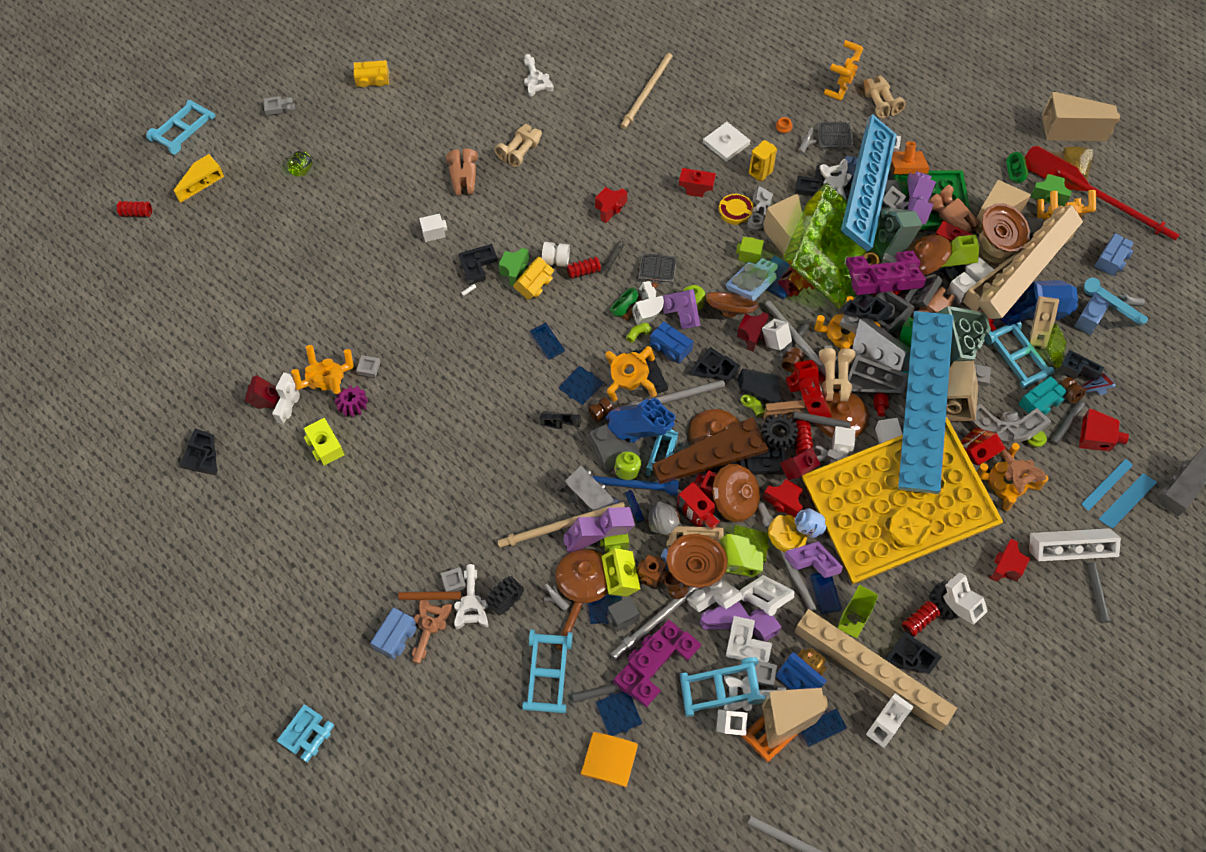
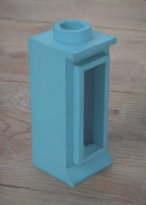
M671 429L666 434L657 436L647 465L646 476H650L651 470L653 471L652 465L656 463L654 460L661 439L670 441L665 457L667 458L674 453L678 432Z

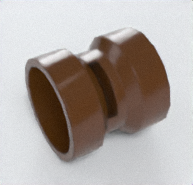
M795 347L789 348L786 353L787 357L783 359L781 366L784 370L793 373L795 369L794 363L804 361L805 353Z
M1067 377L1060 383L1066 390V398L1071 403L1078 402L1086 393V389L1081 385H1077V381L1072 377Z
M605 397L599 400L598 404H592L588 407V411L596 423L603 421L604 417L613 410L611 403Z
M670 572L665 575L664 583L668 588L671 598L681 599L688 594V586L677 581Z

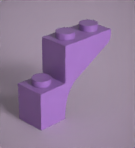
M916 171L915 174L909 173L907 178L909 190L907 210L916 211L921 223L926 225L934 205L928 201L936 181L930 180L932 176Z
M608 508L601 517H578L563 537L568 553L581 550L609 536L627 534L635 526L631 508Z
M739 601L727 609L719 604L718 608L705 611L701 615L700 625L704 630L731 629L734 616L755 620L753 634L760 641L765 642L779 634L781 630L780 624L773 615L770 616L763 609L758 608L749 617Z

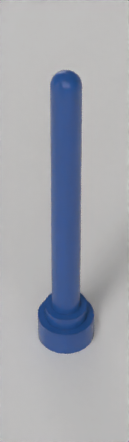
M592 476L603 485L666 491V493L672 496L678 495L679 480L658 484V482Z

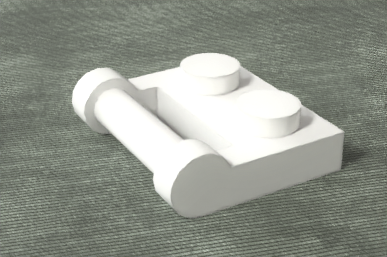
M764 575L740 590L743 597L742 601H748L756 605L770 616L774 615L779 607L794 598V590ZM755 593V594L759 595L760 597H762V598L768 600L769 602H766V601H764V600H762V599H760V598L754 596L753 594Z

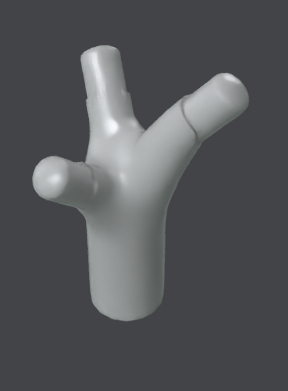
M810 128L805 138L801 137L802 144L798 149V153L804 154L810 144L816 143V140H810L813 128Z
M1126 293L1124 296H1119L1128 305L1143 306L1145 303L1144 299L1130 297Z
M545 584L544 586L551 597H544V601L556 603L565 612L570 605L559 595L557 586L554 585L552 589L548 584Z

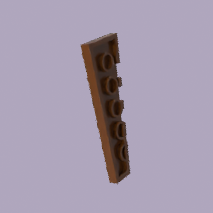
M751 417L654 463L652 469L658 484H662L767 453L768 447L754 417Z

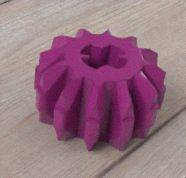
M349 385L348 389L342 387V393L336 395L335 404L337 410L343 413L345 417L350 414L354 418L355 413L361 415V410H366L368 398L366 393L360 390L358 386L352 388Z

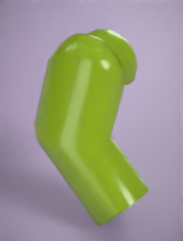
M646 322L633 326L626 336V340L633 343L640 333L650 334L652 327Z
M743 395L741 403L745 407L753 409L757 418L763 417L764 409L761 402L751 395Z

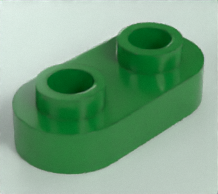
M1020 152L1011 153L1006 159L1009 178L1013 183L1019 184L1028 177L1026 161Z
M635 287L629 288L616 300L609 311L614 317L625 315L627 308L638 300L639 292Z

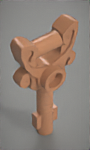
M1005 445L1006 449L997 454V456H1001L1009 464L1005 478L1009 481L1013 480L1014 487L1018 493H1022L1025 485L1035 479L1036 481L1046 480L1045 472L1035 467L1032 460H1027L1026 462L1024 460L1016 461L1007 452L1008 448Z
M420 600V614H417L414 620L423 632L417 648L414 647L412 652L413 663L420 664L421 660L425 659L427 653L425 648L430 634H435L438 630H445V620L452 611L451 604L439 607L429 604L428 600ZM427 612H429L432 614L439 615V617L432 618L430 616H427L426 614Z

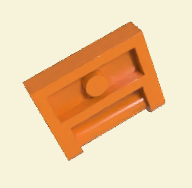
M762 715L750 728L746 729V735L741 736L769 763L798 734L774 748H769L766 733L759 740L754 737L765 726L764 716Z

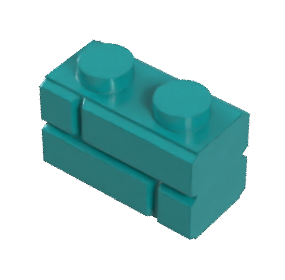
M1049 376L1025 394L1020 400L1019 405L1028 414L1038 408L1046 416L1051 411L1050 408L1053 405L1058 407L1065 400L1063 396L1066 390Z

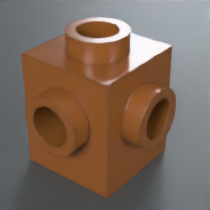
M648 555L645 560L642 559L637 567V571H639L638 580L644 585L655 589L660 582H664V577L668 573L666 571V563L658 556L652 557Z

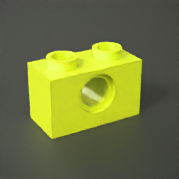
M325 418L304 428L306 433L304 439L309 447H314L315 450L312 453L316 461L321 460L325 466L345 455Z
M615 548L601 556L610 595L627 597L640 590L633 551Z

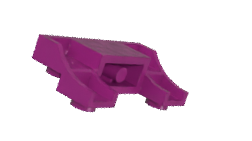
M913 251L896 252L895 259L897 262L869 265L864 256L847 257L845 264L851 276L854 292L856 295L923 288L926 278L919 269V259Z
M670 620L653 636L649 634L642 641L643 647L639 651L635 649L627 658L629 663L613 680V683L621 691L632 696L645 708L661 692L650 679L675 652L688 662L702 646L687 631L683 632Z

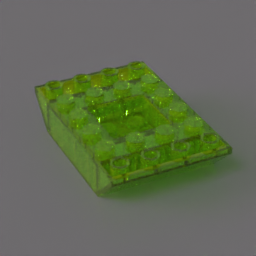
M827 182L807 202L783 257L792 268L840 309L844 305L852 285L851 276L845 264L846 258L863 256L865 249L841 231L848 201Z

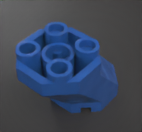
M1061 280L1033 281L1008 311L1023 319L1034 318L1039 296L1058 298L1059 304L1055 319L1059 320L1077 309V288Z
M656 398L651 400L645 399L638 405L617 407L606 416V419L609 420L608 428L619 439L625 440L629 438L631 439L629 442L633 443L642 437L664 435L675 425L674 413L666 409Z

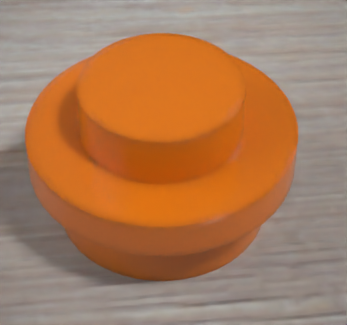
M782 117L776 122V129L780 133H788L792 130L793 125L789 118Z

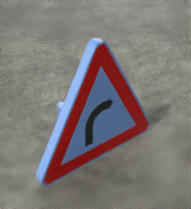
M1104 372L1098 380L1091 379L1082 385L1086 389V393L1097 391L1100 396L1107 393L1106 389L1116 386Z

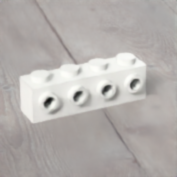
M1111 529L1030 533L1029 552L1038 561L1119 557L1121 537Z

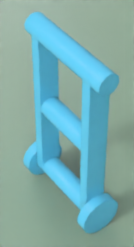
M188 100L186 106L160 128L149 129L146 138L151 142L156 140L168 147L170 153L176 154L180 151L183 141L199 129L209 118L213 119L216 115L197 103ZM192 109L203 114L191 126L181 121ZM174 125L185 130L172 142L162 137Z
M1089 278L1086 280L1084 292L1087 295L1093 296L1095 292L1109 301L1110 306L1138 325L1144 326L1148 321L1146 316L1102 288L1098 279Z
M1013 317L1009 320V324L992 332L990 331L989 334L985 335L984 340L988 345L993 344L1020 379L1019 385L1022 388H1026L1054 374L1055 371L1053 367L1046 365L1021 332L1022 324L1017 317ZM1009 331L1014 333L1024 347L1012 354L1008 353L997 338ZM1027 354L1032 357L1042 370L1029 378L1026 377L1015 362V360Z
M535 629L530 630L529 646H533L528 702H523V710L566 713V705L562 704L567 649L572 648L573 632H568V636L535 634ZM538 643L563 644L561 670L536 668ZM535 676L560 678L558 704L533 702Z
M748 657L741 660V665L688 676V673L679 674L686 717L694 716V711L748 701L749 704L753 705L763 703L765 695H760L755 665L759 663L758 658ZM747 671L751 693L726 698L722 676ZM714 678L717 700L693 705L689 683Z

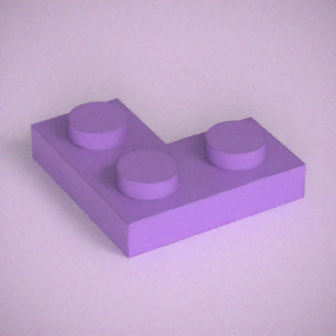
M694 289L663 295L664 314L678 311L682 329L701 326Z
M819 542L788 550L785 553L786 560L796 570L813 565L824 578L842 572V565Z

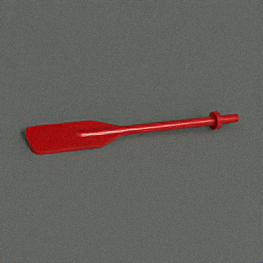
M1033 146L1024 157L1027 169L1039 176L1046 178L1047 174L1065 178L1064 185L1068 190L1087 192L1089 190H1096V197L1155 229L1156 235L1160 232L1175 241L1179 237L1178 233L1164 226V221L1160 224L1091 186L1078 167L1044 148Z

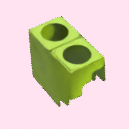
M726 534L719 539V544L725 550L728 559L726 572L755 577L763 571V553L757 551L756 546L751 545L748 538Z
M859 585L843 612L837 628L852 637L858 638L875 606L878 595ZM848 609L866 620L858 617L861 622L852 623L847 618V615L852 613L846 610Z

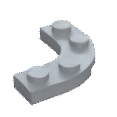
M980 403L977 405L976 421L969 422L975 428L997 432L1004 443H1017L1028 440L1050 425L1051 420L1036 408L1016 422H1005L994 417Z

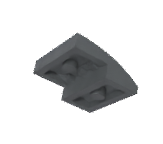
M939 276L926 278L923 288L901 290L897 296L914 307H927L942 280Z

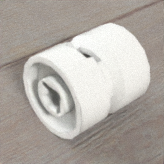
M544 242L542 259L546 264L552 266L556 263L557 267L567 266L570 245L560 243L556 246L555 243Z

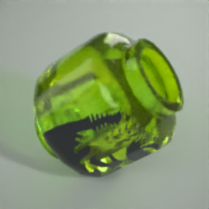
M295 151L287 162L288 170L296 177L305 176L313 166L311 156L305 151Z

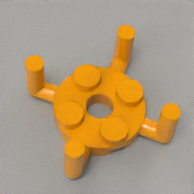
M845 40L843 47L854 50V55L851 59L847 58L844 67L832 64L830 67L831 71L841 74L837 82L840 85V90L837 93L826 88L823 94L839 101L843 99L846 90L849 88L846 87L847 83L851 84L856 76L858 66L855 63L860 61L863 51L862 46Z
M1096 190L1088 191V206L1081 205V198L1074 199V202L1065 203V206L1072 205L1080 218L1085 213L1094 212L1096 210ZM1058 191L1050 192V206H1048L1047 213H1044V199L1037 200V218L1047 220L1052 216L1053 211L1059 207Z
M848 296L847 299H846L845 304H846L850 299H851V300H854V297ZM844 314L834 315L828 326L823 325L825 318L819 315L815 323V331L827 333L829 340L839 347L840 350L852 348L856 334L851 331L850 334H843L841 329L845 328L839 326Z
M307 345L306 352L310 365L305 368V380L301 381L298 369L291 371L295 389L300 390L310 387L316 390L315 387L321 388V390L331 389L334 394L340 393L341 379L344 378L343 372L354 367L351 350L345 349L343 351L346 364L340 366L333 362L332 359H324L318 363L315 358L313 345Z
M650 346L645 347L640 354L631 352L616 356L611 351L605 353L607 361L611 366V377L614 381L607 389V394L612 402L618 399L615 391L619 387L632 391L643 385L647 388L650 397L657 396L653 383L647 380L649 368L645 359L646 357L649 361H654L655 359ZM633 367L634 371L631 374L624 373L625 369Z
M1013 443L1008 450V453L1013 458L1020 448L1019 444ZM1006 461L998 462L991 469L990 473H985L988 469V465L982 463L976 471L980 479L988 481L990 488L996 492V495L1003 498L1002 507L1005 511H1009L1017 498L1022 496L1027 489L1041 490L1048 481V476L1046 475V480L1029 482L1025 485L1024 491L1018 493L1014 484H1007L1004 481L1009 466Z

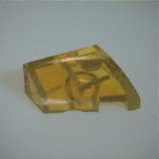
M1064 147L1062 152L1065 160L1078 167L1084 177L1088 179L1094 154L1093 150L1083 147Z

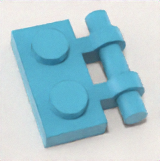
M304 704L278 738L277 742L294 754H297L302 747L305 749V752L300 758L308 762L312 756L317 754L319 751L318 747L324 739H328L331 735L329 732L335 725L330 721H327L323 727L318 725L323 717ZM315 731L318 734L311 742V744H309L308 742H306V740L311 735V733Z

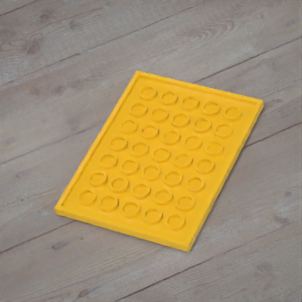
M946 417L941 488L939 494L898 490L903 435L802 476V480L818 513L822 514L825 518L826 530L852 585L1003 523L948 417ZM916 507L927 514L930 519L931 532L928 539L922 545L905 547L898 544L892 538L889 523L892 515L898 509Z

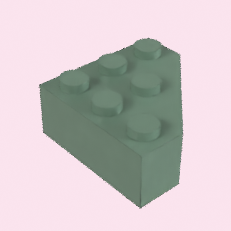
M891 207L881 208L874 239V245L881 260L885 253L895 257L896 252H905L922 227L921 220L916 211Z
M950 306L938 311L937 313L953 315L950 367L953 362L974 360L976 357L975 353L985 341V335L989 334L991 330L986 314L984 312Z

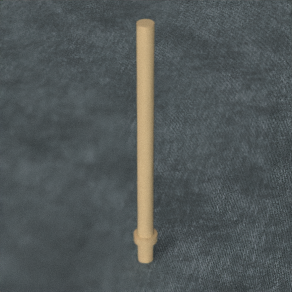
M666 54L629 113L623 117V122L620 125L622 129H626L633 122V117L670 62L672 54Z
M624 502L520 534H510L507 538L498 540V545L500 548L508 545L515 546L518 542L570 527L578 517H601L608 508L626 506Z

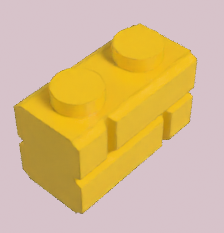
M387 61L354 63L356 87L389 84Z
M763 140L759 146L752 150L749 174L762 182L773 172L777 147Z
M537 257L514 283L513 287L528 300L533 296L537 298L543 291L541 289L543 284L546 286L553 279L551 275L554 269L546 264L541 257Z

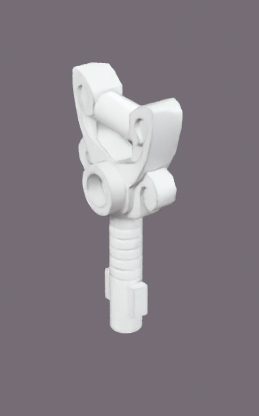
M526 54L524 56L525 66H528L531 74L528 75V78H525L524 84L528 86L529 96H533L537 91L545 89L553 91L554 86L549 80V75L536 70L534 58H531L530 54Z
M843 159L836 166L828 167L827 165H821L819 167L821 174L825 178L824 185L826 187L830 186L831 189H837L840 200L839 208L840 211H843L844 215L848 201L843 187L851 179V175L846 173L848 168L846 159ZM841 171V174L837 177L830 175Z
M469 564L466 566V571H464V579L467 580V596L462 597L461 602H456L454 606L456 611H458L455 618L456 629L462 628L465 623H479L483 627H488V620L484 611L488 605L485 600H481L479 596L475 595L477 570H475L474 565ZM469 611L478 612V614L464 615L466 612Z
M724 676L725 682L729 686V697L738 696V687H742L743 694L751 693L748 676L744 677L743 680L733 676ZM777 687V690L759 691L760 695H765L766 698L769 691H782L786 690V687ZM743 701L724 705L723 708L724 710L733 711L742 707L743 710L750 711L753 704Z

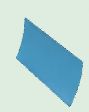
M1125 459L1082 505L1089 511L1133 464ZM1143 473L1099 520L1114 528L1157 481Z

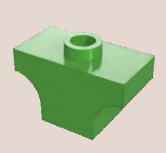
M1047 174L1044 182L1036 183L1031 193V198L1037 200L1044 199L1046 203H1050V192L1058 191V205L1065 206V203L1068 202L1071 196V191L1064 185L1065 178Z
M521 248L518 252L514 253L505 251L499 263L500 275L508 277L511 286L528 268V249Z

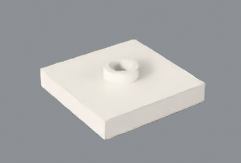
M728 122L703 139V143L726 162L750 145L751 141Z

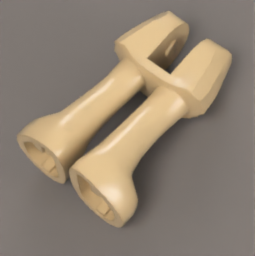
M882 76L875 77V83L871 78L864 80L865 95L867 98H873L876 106V115L883 119L888 117L889 114L891 116L899 114L905 108L906 102L901 97L894 99L889 91L890 86Z
M524 124L515 132V137L509 145L506 146L503 143H499L495 146L494 151L500 160L508 161L511 166L518 167L522 164L523 156L530 147L536 148L542 132L536 128L531 131V126Z
M832 348L821 349L819 351V359L824 364L826 373L825 382L821 384L824 398L826 401H833V389H840V401L847 402L852 390V384L848 381V368L855 359V351L847 348L838 352L839 379H835L836 352Z

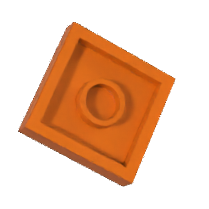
M906 142L905 152H893L890 166L894 174H915L916 171L928 174L929 166L922 151H915V142Z

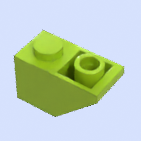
M976 235L956 237L951 242V256L941 267L978 263L979 244Z

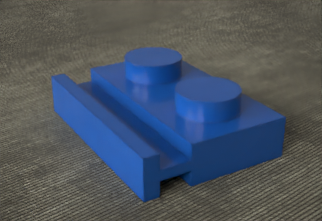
M794 652L775 675L791 690L822 688L827 682L826 679Z

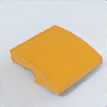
M593 732L581 775L587 778L602 780L607 784L627 788L638 744L622 738Z

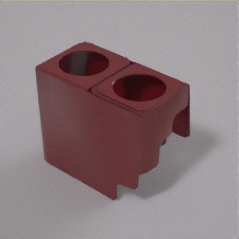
M804 256L796 259L778 280V284L790 297L793 295L797 297L803 288L808 289L810 287L814 290L823 279V276L811 260Z

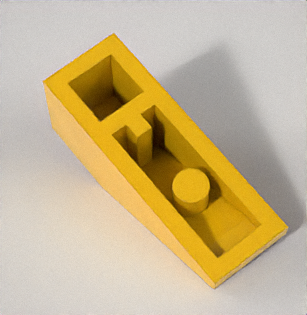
M209 154L194 162L174 189L180 203L223 178V172L218 163Z

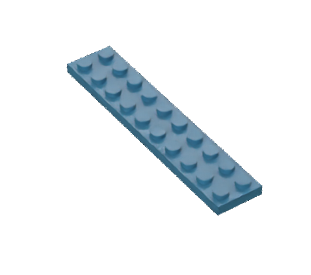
M873 114L867 119L841 231L846 236H849L866 251L873 248L897 136Z
M914 311L898 490L931 494L940 493L953 315Z

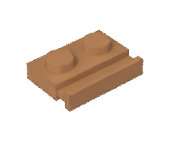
M804 401L766 404L763 420L766 422L768 417L771 418V415L777 417V414H781L783 418L785 414L789 420L792 418L794 411L804 413Z

